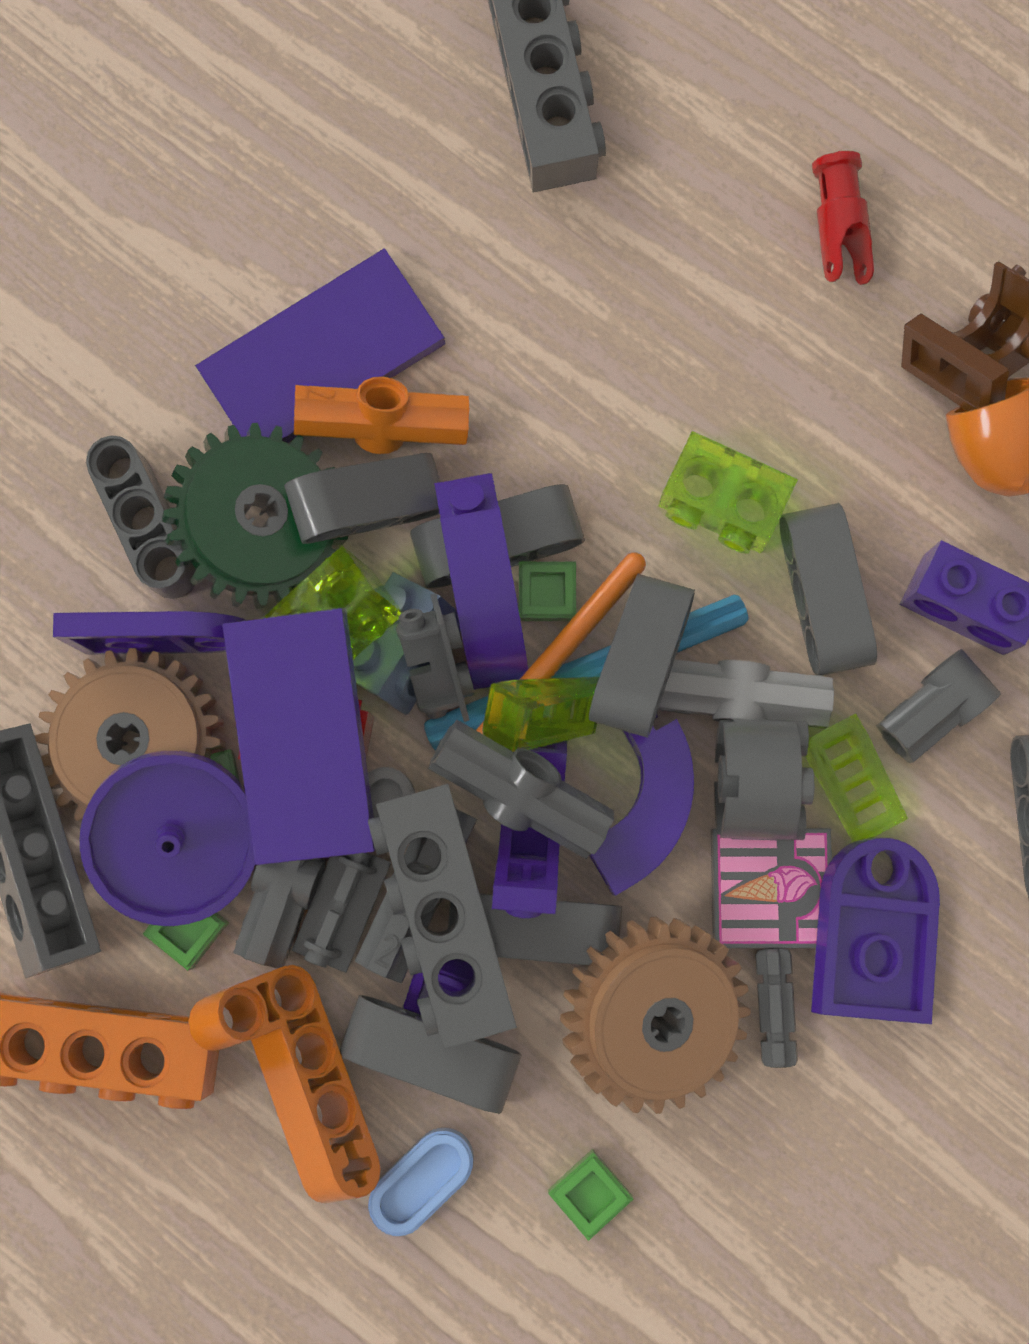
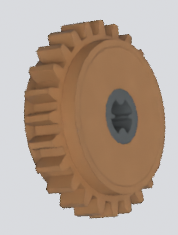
M129 648L126 662H123L118 653L109 650L105 651V666L101 667L97 662L87 658L83 660L86 675L81 678L70 672L63 675L70 687L65 694L59 691H50L49 697L58 705L54 713L42 711L38 716L41 720L50 724L49 733H41L34 736L36 742L48 746V754L42 755L41 759L44 767L52 768L53 774L47 777L50 788L63 789L55 803L62 808L78 805L75 810L74 820L82 822L85 810L101 783L118 767L136 757L158 751H185L210 759L212 750L226 747L225 741L212 737V730L224 724L223 718L218 715H208L206 711L217 701L209 693L199 696L196 694L204 683L200 677L194 674L182 680L186 670L185 665L174 660L164 670L166 664L164 655L153 651L148 657L147 662L144 663L143 653L136 648ZM127 731L140 734V737L133 739L140 742L139 747L134 753L122 749V746L128 745V742L122 741Z
M655 916L650 917L648 929L645 931L643 927L633 920L627 922V937L621 939L612 931L607 932L605 935L609 947L600 952L598 949L590 946L587 953L593 962L588 969L574 967L572 973L581 982L578 990L568 989L564 990L563 997L574 1006V1011H568L560 1015L561 1023L568 1030L573 1031L565 1036L562 1042L570 1053L575 1055L570 1063L582 1077L585 1076L584 1082L596 1094L601 1093L611 1105L617 1107L623 1102L633 1113H639L645 1101V1104L656 1114H661L665 1100L669 1099L681 1109L685 1107V1095L695 1092L700 1098H703L706 1095L705 1083L711 1078L719 1082L724 1079L720 1068L725 1061H737L738 1056L732 1050L735 1040H744L747 1037V1033L738 1027L739 1019L745 1018L751 1013V1009L737 1000V998L746 994L749 989L747 984L735 977L742 968L739 963L726 956L729 949L716 939H711L712 935L695 925L691 928V926L680 919L673 918L668 927L667 923Z

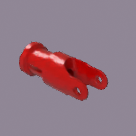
M838 151L825 154L812 163V171L814 177L819 179L821 206L817 208V221L825 278L829 282H836L840 278L843 271L841 246L844 245L853 260L855 280L858 284L865 285L873 277L874 261L868 204L865 199L861 198L858 171L862 168L860 153L855 151Z

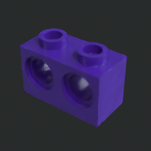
M942 540L922 556L899 605L1001 655H1006L1026 645L1029 639V582Z

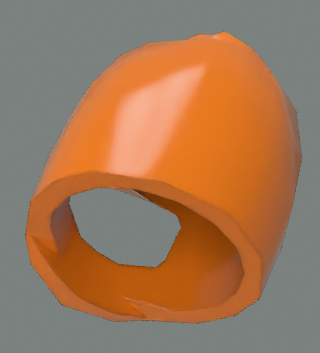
M1009 378L1004 400L970 411H966L959 406L946 414L950 441L959 464L978 486L988 492L1007 497L1029 493V378Z

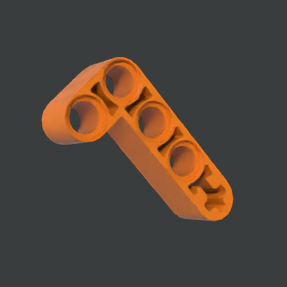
M296 965L283 966L206 996L198 1001L190 1011L188 1023L190 1034L194 1041L203 1049L218 1051L251 1040L302 1185L308 1196L316 1202L327 1204L360 1198L371 1193L380 1178L379 1157L316 984L311 975L302 967ZM275 989L280 995L281 1007L275 999ZM224 1007L232 1016V1029L225 1022ZM296 1046L301 1053V1064L296 1057ZM317 1104L322 1112V1123L318 1118Z

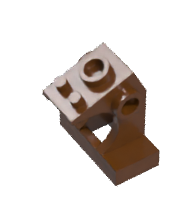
M999 261L996 262L993 269L990 293L981 296L975 302L969 313V324L957 332H950L922 313L904 324L901 367L966 411L1004 400L1008 378L1029 363V279L1025 277L1026 271L1017 264L1011 269ZM985 347H988L991 350H993L994 353L985 354L981 350H983Z

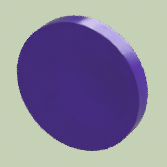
M158 751L141 755L124 763L114 770L97 788L83 815L79 837L80 854L89 881L97 893L111 907L121 914L142 923L158 926H179L212 916L227 906L241 892L255 866L245 788L222 765L199 754L185 751Z

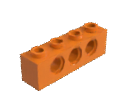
M0 993V1086L3 1087L16 1086L18 1079L40 1081L39 1090L47 1093L72 1094L76 1092L77 1086L98 1088V1097L105 1100L134 1101L135 1095L138 1093L159 1096L158 1105L163 1107L191 1109L194 1108L195 1101H202L214 1093L220 1050L210 1051L203 1049L194 1041L190 1034L189 1016ZM30 1029L36 1030L43 1037L45 1048L40 1059L30 1056L25 1048V1036ZM88 1036L97 1038L103 1045L105 1054L100 1067L89 1064L84 1058L83 1044ZM146 1043L156 1045L164 1055V1067L160 1074H153L147 1071L141 1062V1051Z

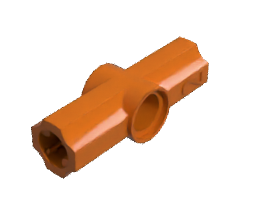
M388 377L369 378L364 380L358 389L295 385L294 435L355 439L362 449L375 454H389L397 451L403 445V442L466 445L469 430V396L408 392L401 382Z

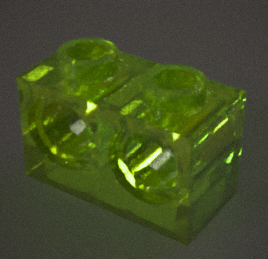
M692 431L662 492L658 507L667 510L666 517L682 527L696 530L699 525L719 534L718 541L734 551L749 554L753 550L761 554L770 541L798 479ZM693 475L702 476L710 482L713 493L705 497L693 496L686 490L683 480ZM743 499L756 501L764 511V519L752 522L742 518L737 511L736 503Z
M342 545L261 619L346 608L352 656L354 659L372 642L379 639L399 619L402 611L374 571Z

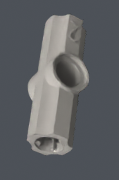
M675 660L658 710L682 714L713 716L712 719L717 722L720 720L732 721L733 719L806 721L808 727L826 729L829 726L830 716L833 711V678L823 677L822 675L770 671V666L751 661L722 660L718 664Z

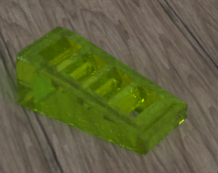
M599 677L520 679L493 683L489 690L482 728L483 735L515 752L516 749L530 750L595 734L597 723L589 720V713ZM573 700H576L573 718L570 719Z
M857 713L809 737L806 759L811 768H813L818 781L852 842L873 838L908 819L876 749ZM847 739L852 749L829 761L825 750ZM859 760L863 770L840 782L835 771ZM870 780L875 790L850 803L845 793ZM882 801L887 811L860 825L855 814Z

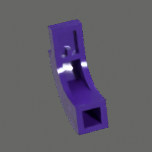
M488 473L434 483L453 593L473 689L477 690L518 682L528 670V663L493 475Z
M677 719L657 731L653 726L648 738L622 730L638 760L640 768L639 792L629 813L608 830L606 839L594 855H589L614 896L651 874L671 853L687 824L694 795V770L690 748Z
M522 732L509 733L507 749L515 752L516 749L523 748L541 755L558 770L562 781L565 782L568 736ZM501 824L493 885L492 909L505 910L509 915L518 918H535L542 913L556 914L560 844L531 827L526 831H517Z

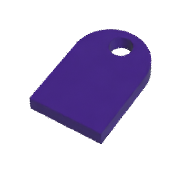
M193 611L53 613V637L86 655H105V651L109 650L118 654H127L129 648H136L143 654H151L153 651L160 654L226 652L222 624L247 620L227 614Z
M891 838L861 839L841 849L827 866L820 889L811 1012L820 1015L932 1025L940 894L932 867L925 857L911 845ZM881 851L890 857L893 865L890 879L882 885L875 880L871 870L874 857Z

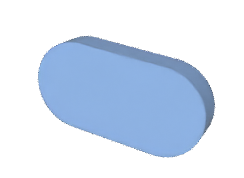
M437 1128L426 1133L379 1178L375 1189L370 1193L368 1209L376 1227L388 1235L405 1236L416 1231L465 1184L471 1174L474 1154L468 1139L455 1129Z

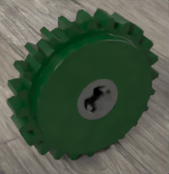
M252 423L247 435L241 437L237 428L234 425H230L225 431V442L222 443L214 434L209 433L203 441L205 454L191 446L185 455L188 464L192 468L190 469L178 464L174 468L171 476L182 487L167 486L164 494V499L177 504L174 508L164 510L162 514V522L173 524L177 527L176 530L167 535L165 539L166 544L169 546L182 545L184 550L177 557L176 565L181 567L192 563L196 571L190 582L195 586L207 578L213 583L210 591V597L216 599L224 589L231 591L232 606L239 607L246 595L253 596L256 609H263L267 605L269 595H273L275 601L281 607L290 602L289 589L291 588L297 595L303 598L311 592L310 583L307 578L309 577L314 582L321 584L329 576L321 563L335 566L342 556L337 550L332 548V545H343L349 537L344 536L309 544L301 542L284 485L300 476L322 471L317 462L320 460L323 452L318 448L307 456L301 451L304 437L297 435L288 444L282 441V427L275 426L269 437L261 436L259 424ZM335 467L326 468L324 470L334 469ZM251 506H257L262 509L259 513L260 516L264 513H267L269 516L262 528L252 524L255 520L254 517L249 520L245 517Z

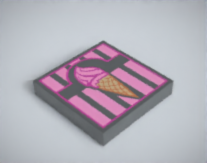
M806 828L805 839L793 841L732 840L731 838H720L717 830L711 829L713 938L727 948H816L821 883L826 868L832 860L831 828Z

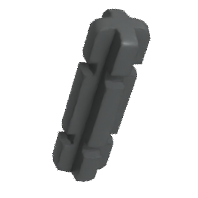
M764 948L758 950L755 955L757 975H763V983H757L760 1032H766V1040L760 1041L761 1061L764 1066L771 1068L792 1067L798 1061L797 1040L790 1039V1032H796L793 982H787V974H793L792 955L788 949Z

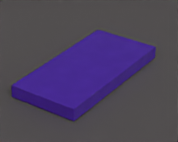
M383 248L195 366L232 424L239 431L241 437L247 435L252 423H258L261 436L269 437L275 426L282 427V441L289 443L297 436L294 435L295 385L358 389L359 385L369 378H392L446 343L445 337L387 250Z
M346 608L222 624L255 865L374 852L375 846L368 825V819L374 818Z

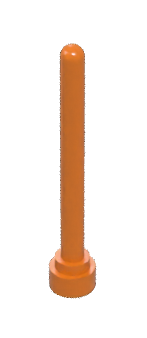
M632 552L624 557L476 731L495 742L501 738L634 583L637 574H641L645 570L646 561L640 553Z

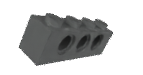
M488 0L532 193L597 179L598 157L606 156L605 137L600 121L591 123L588 106L594 104L592 83L588 70L579 72L575 56L582 53L581 39L576 20L567 21L563 6L569 5V0ZM536 17L543 19L544 21L533 24L528 23L525 20ZM541 67H551L557 71L552 74H541L536 70ZM552 117H564L570 122L563 126H555L548 123L547 120Z
M31 723L0 730V897L25 979L81 961L101 952Z
M449 784L376 804L379 816L368 819V825L377 855L389 852L395 876L384 879L393 915L406 912L412 933L411 937L401 939V944L410 976L423 973L429 996L417 1001L427 1037L439 1033L443 1049L445 1050L517 1028ZM420 837L434 840L440 850L438 864L434 869L426 873H418L411 870L404 860V852L407 845L412 840ZM435 898H445L456 907L455 922L449 929L442 932L429 930L421 921V913L424 906ZM453 959H462L473 968L471 982L460 991L447 990L438 981L441 967Z

